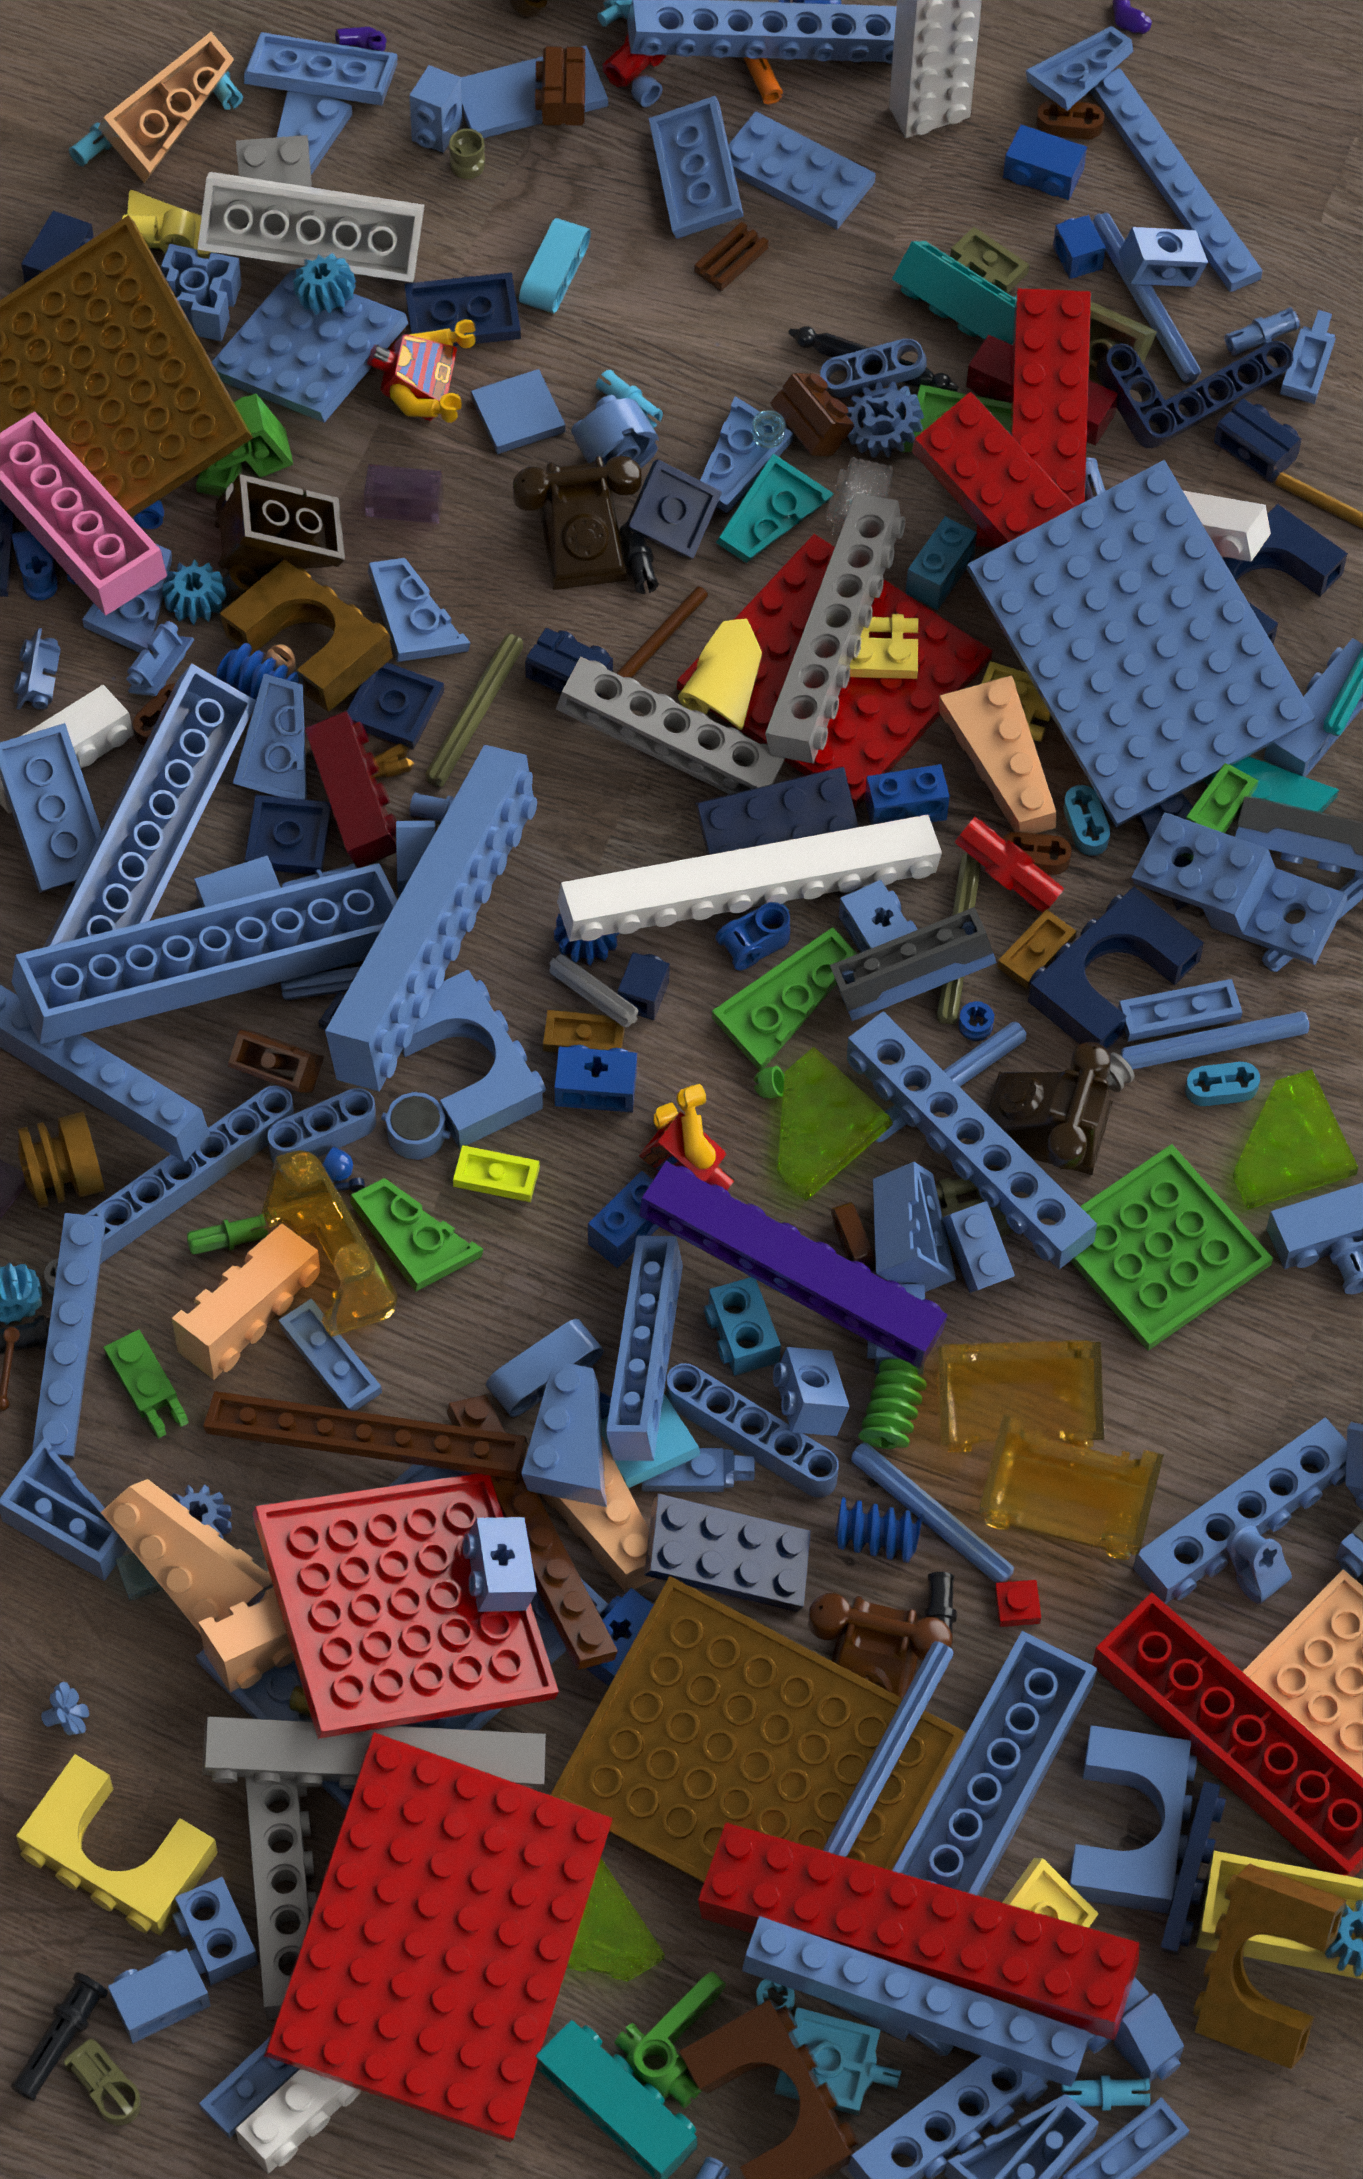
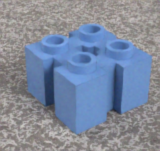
M169 244L161 265L162 273L196 335L222 341L230 319L229 306L234 307L242 285L239 258L211 252L209 259L198 257L197 249Z

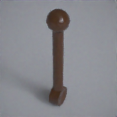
M14 1327L7 1328L3 1334L7 1342L0 1382V1411L7 1410L10 1405L7 1398L14 1344L20 1337L19 1331Z

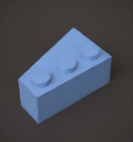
M911 1162L874 1178L876 1274L886 1280H893L899 1284H925V1292L956 1280L947 1235L941 1219L943 1217L933 1173L916 1162Z
M553 1360L521 1475L528 1491L607 1507L601 1435L600 1391L593 1368Z
M44 1438L0 1497L2 1521L103 1581L106 1580L128 1549L124 1540L101 1514L105 1507L93 1493H90L76 1477L75 1472L69 1465L66 1466L54 1452L50 1443Z
M1064 2094L1018 2120L1017 2124L1003 2132L983 2140L982 2144L948 2160L944 2176L948 2179H1059L1094 2139L1099 2122L1068 2095Z

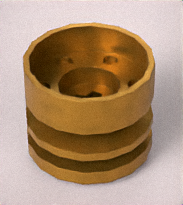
M84 1111L58 1118V1137L51 1138L43 1122L37 1124L41 1141L32 1143L28 1127L18 1129L19 1144L17 1152L27 1189L37 1201L39 1208L49 1206L45 1189L53 1186L58 1203L64 1202V1183L72 1182L79 1197L105 1191Z

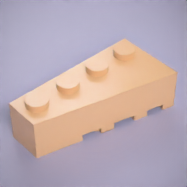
M212 32L208 33L104 116L98 127L143 183L153 173L234 61V58Z
M281 1223L247 1253L245 1265L242 1268L231 1266L222 1274V1280L213 1293L207 1289L202 1291L195 1298L194 1303L197 1305L189 1314L180 1310L172 1317L178 1353L213 1380L222 1371H230L239 1360L240 1352L249 1343L254 1344L263 1336L267 1324L276 1314L278 1316L284 1314L291 1306L294 1299L293 1296L302 1287L307 1288L316 1280L320 1272L318 1250Z
M274 1587L266 1590L260 1602L253 1606H247L245 1601L230 1607L228 1611L230 1616L217 1623L212 1616L199 1622L204 1653L230 1693L239 1687L246 1689L253 1686L266 1671L275 1666L278 1668L284 1667L294 1660Z

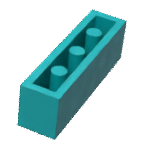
M912 241L892 277V280L901 285L900 291L913 299L919 300L921 298L929 303V310L942 318L951 317L959 323L958 329L972 337L978 335L986 339L989 334L1013 345L1015 298L927 241Z
M571 2019L536 2055L538 2058L536 2069L651 2178L668 2179L697 2149V2136L694 2134L697 2131L695 2126L683 2114L678 2112L676 2115H673L663 2105L665 2102L663 2096L651 2084L641 2085L632 2076L634 2071L625 2059L618 2054H615L613 2057L610 2056L601 2047L603 2042L594 2030L587 2025L581 2028Z

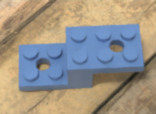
M1164 812L1131 877L1136 885L1202 908L1213 929L1268 949H1275L1277 952L1313 965L1316 964L1348 900L1346 893L1277 869L1268 848ZM1189 853L1194 856L1193 861L1186 867L1174 865L1176 857L1180 854ZM1300 909L1306 912L1304 919L1297 924H1290L1285 921L1287 914L1292 910Z

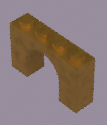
M285 559L220 613L226 637L239 647L245 643L252 646L250 655L258 651L280 631L294 624L304 622L319 623L333 630L334 633L330 641L297 669L300 684L303 685V694L327 712L331 711L393 658L389 642L391 639L390 635L380 623L376 622L373 624L363 616L362 612L355 605H347L337 597L330 587L326 585L322 587L311 578L302 567L296 568Z
M1249 1863L1238 1875H1232L1226 1888L1225 1899L1230 1900L1227 1914L1223 1913L1220 1916L1215 1929L1214 1937L1220 1939L1217 1951L1210 1954L1205 1966L1204 1977L1209 1978L1206 1992L1201 1991L1195 2003L1193 2015L1199 2017L1195 2033L1292 2069L1304 2055L1314 2016L1274 2002L1259 1993L1249 1981L1244 1969V1947L1247 1940L1253 1936L1275 1934L1324 1952L1337 1937L1347 1899Z

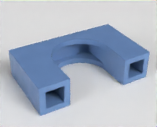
M469 970L443 981L440 989H435L429 1000V1007L423 1019L419 1018L413 1029L410 1045L401 1051L404 1057H407L443 1039L466 1037L483 1044L493 1055L494 1064L483 1079L440 1100V1105L445 1115L446 1127L451 1132L459 1149L462 1148V1145L467 1146L543 1109L542 1093L546 1091L539 1073L536 1070L531 1072L525 1063L527 1056L518 1040L512 1042L507 1033L509 1031L508 1024L500 1010L494 1012L490 1006V996L486 986L481 980L475 981Z
M1091 1725L1082 1779L1124 1785L1139 1790L1153 1802L1158 1810L1161 1820V1831L1152 1842L1142 1848L1131 1851H1117L1076 1844L1072 1857L1069 1884L1086 1901L1168 1914L1179 1879V1875L1175 1874L1177 1860H1184L1187 1848L1188 1835L1180 1834L1182 1820L1189 1821L1192 1796L1185 1795L1186 1780L1194 1781L1197 1756L1190 1755V1740Z

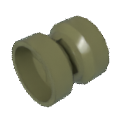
M473 129L456 131L449 140L451 171L459 178H475L485 168L484 138Z

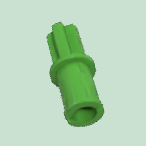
M259 1214L255 1217L228 1222L227 1219H224L220 1225L190 1231L187 1233L189 1250L194 1255L226 1247L230 1251L234 1250V1245L264 1239L268 1235V1230L262 1227L267 1226L263 1214Z

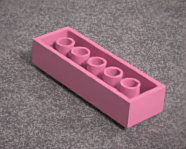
M35 411L0 433V499L105 616L167 577L161 549Z

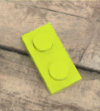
M462 1145L453 1178V1187L531 1202L540 1163L538 1160Z

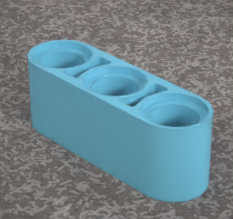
M558 218L553 220L523 280L519 294L520 303L553 314L556 313L586 253L591 237V229Z

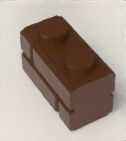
M545 47L543 49V61H536V83H542V89H535V111H542V123L544 125H561L565 123L566 126H582L585 123L586 57L583 47H566V49L562 47Z
M815 373L792 374L783 385V390L776 394L770 404L811 455L830 457L840 447L841 441L846 439L855 427L854 423L846 415L848 408L840 400L831 397L826 391L828 387L826 381Z
M240 1029L228 1061V1067L297 1092L312 1093L324 1056L275 1038H269V1036L255 1031Z

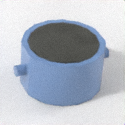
M412 1092L401 1095L391 1103L388 1112H383L381 1120L386 1121L387 1137L390 1146L397 1154L407 1159L420 1160L432 1156L441 1149L444 1139H449L451 1132L446 1131L445 1115L442 1106L434 1097L426 1093Z

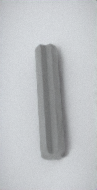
M559 954L556 958H552L549 963L551 965L549 972L621 1026L629 1027L632 1023L635 1024L638 1019V1009L565 955Z

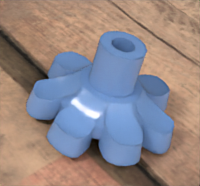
M61 1682L54 1687L55 1692L50 1694V1702L53 1708L42 1712V1721L47 1727L61 1724L68 1735L82 1734L86 1731V1726L81 1719L89 1717L88 1707L85 1704L77 1705L79 1700L78 1692L74 1688L70 1689L68 1683Z

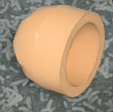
M282 644L274 645L268 650L265 661L270 657L276 660L274 672L279 666L285 665L288 667L287 676L291 675L296 667L293 651L288 646Z

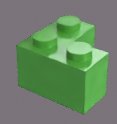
M255 393L250 396L241 397L234 402L253 438L208 467L210 472L213 474L246 460L258 476L262 478L294 465L286 429L260 397Z

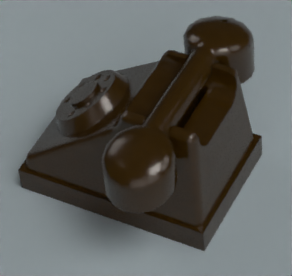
M622 455L615 456L609 459L605 466L600 456H597L593 462L588 464L555 467L552 462H549L546 471L539 467H527L515 476L513 480V501L515 505L525 511L539 509L553 590L627 581V571L612 492L628 496L639 491L642 482V470L639 464L632 458Z
M239 474L217 499L216 512L218 518L215 522V527L220 529L222 554L218 565L222 569L229 570L224 575L222 584L226 588V592L234 599L239 598L261 579L259 573L270 572L284 559L294 567H302L303 569L339 567L345 560L338 497L309 490L303 493V489Z
M1086 1042L1074 1049L1070 1070L1066 1069L1063 1072L999 1071L986 1114L1033 1160L1052 1164L1060 1169H1071L1093 1175L1113 1101L1109 1100V1087L1106 1080L1110 1071L1111 1055L1103 1045L1096 1042Z

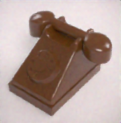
M825 1593L818 1596L809 1608L808 1626L811 1633L823 1640L837 1638L832 1662L902 1699L914 1679L918 1659L924 1660L932 1643L938 1641L950 1648L952 1647V1633L948 1625L936 1617H925L918 1620L914 1609L909 1611L898 1610L867 1602L862 1599V1596H857L850 1606L848 1600L836 1593Z

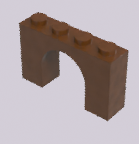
M770 1999L680 2050V2053L699 2090L708 2094L755 2068L773 2067L784 2071L795 2084L799 2094L800 2113L797 2124L792 2133L782 2143L742 2165L740 2169L745 2179H823L849 2164L851 2155L856 2152L853 2147L858 2145L859 2142L847 2121L840 2123L833 2110L834 2107L838 2106V2101L833 2091L826 2082L820 2085L814 2074L813 2069L818 2067V2064L806 2043L800 2046L792 2031L797 2029L798 2026L786 2005L780 2008L777 2003Z

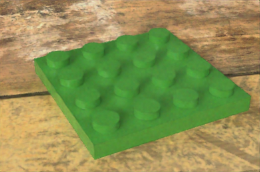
M1171 1144L1080 1206L1097 1223L1094 1243L1070 1261L1146 1350L1149 1351L1271 1266L1273 1257L1174 1145Z

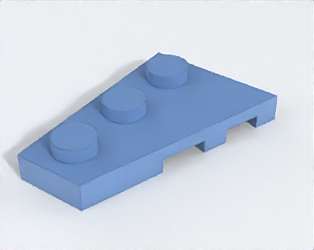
M1110 26L1027 69V82L1065 110H1069L1133 52L1132 40L1113 26Z
M736 396L731 404L728 418L720 431L717 445L710 455L700 480L722 492L716 507L725 513H728L751 488L771 455L775 454L779 457L793 442V432Z
M157 545L161 549L167 573L172 562L171 550ZM166 578L106 616L93 603L82 619L84 628L139 653L142 650L150 652L147 643L155 633L163 599L162 587L163 583H166Z
M406 558L369 563L368 575L386 630L390 635V643L397 662L469 651L470 641L463 633L459 634L451 624L452 618L444 608L440 609L429 595L430 589Z
M268 674L263 675L233 784L278 797L307 800L302 684Z

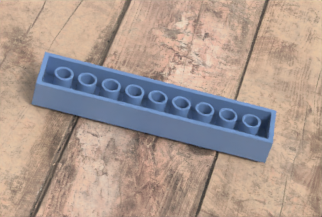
M191 663L177 680L44 947L150 921L254 710L256 700Z
M484 745L325 1030L337 1080L380 1092L386 1079L393 1076L397 1066V1059L402 1049L410 1045L414 1027L419 1018L423 1019L429 1007V1000L435 989L438 990L442 986L445 970L450 961H454L457 958L464 935L473 929L476 913L481 904H485L488 901L495 878L504 872L507 856L512 847L518 846L526 821L528 819L531 820L535 815L537 799L533 796V774L529 772L527 755Z
M380 863L16 954L12 984L39 1044L363 961L398 899Z
M1021 1631L953 1761L892 1871L982 1896L1091 1691L1097 1668ZM828 2002L902 2041H905L909 2034L908 2029Z

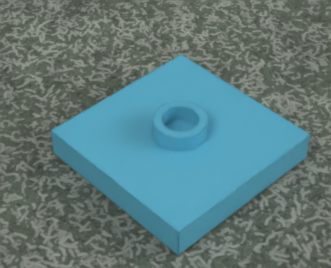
M664 1394L654 1461H614L627 1487L631 1488L700 1456V1450L696 1441ZM608 1417L601 1420V1435L611 1453L606 1433Z

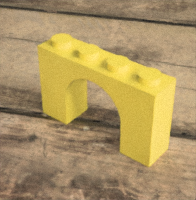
M74 1754L16 1835L20 1850L22 1851L20 1854L27 1862L37 1868H42L43 1865H46L57 1872L56 1878L67 1887L76 1890L80 1886L92 1894L90 1896L91 1899L101 1908L107 1911H112L115 1908L127 1915L126 1921L137 1930L147 1933L150 1929L161 1936L173 1919L172 1914L178 1912L175 1897L192 1890L218 1854L215 1839L179 1818L155 1854L141 1866L127 1871H110L95 1865L83 1853L82 1839L87 1826L113 1791V1786L109 1774Z

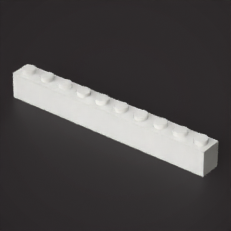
M922 815L561 882L557 904L569 941L581 939L592 941L603 935L618 932L629 934L640 928L650 926L667 927L682 920H704L714 914L725 912L741 913L749 908L762 906L769 902L783 904L786 901L799 898L815 899L831 892H852L859 887L868 886L879 880H882L884 885H889L896 880L911 877L922 879L936 873L942 851L929 815Z

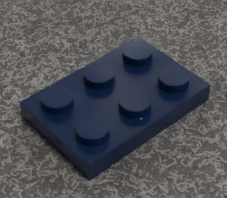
M512 272L404 284L411 334L448 328L451 332H454L455 326L459 321L468 319L474 322L476 330L473 333H465L463 335L474 334L475 344L521 339ZM454 342L453 346H459V344Z

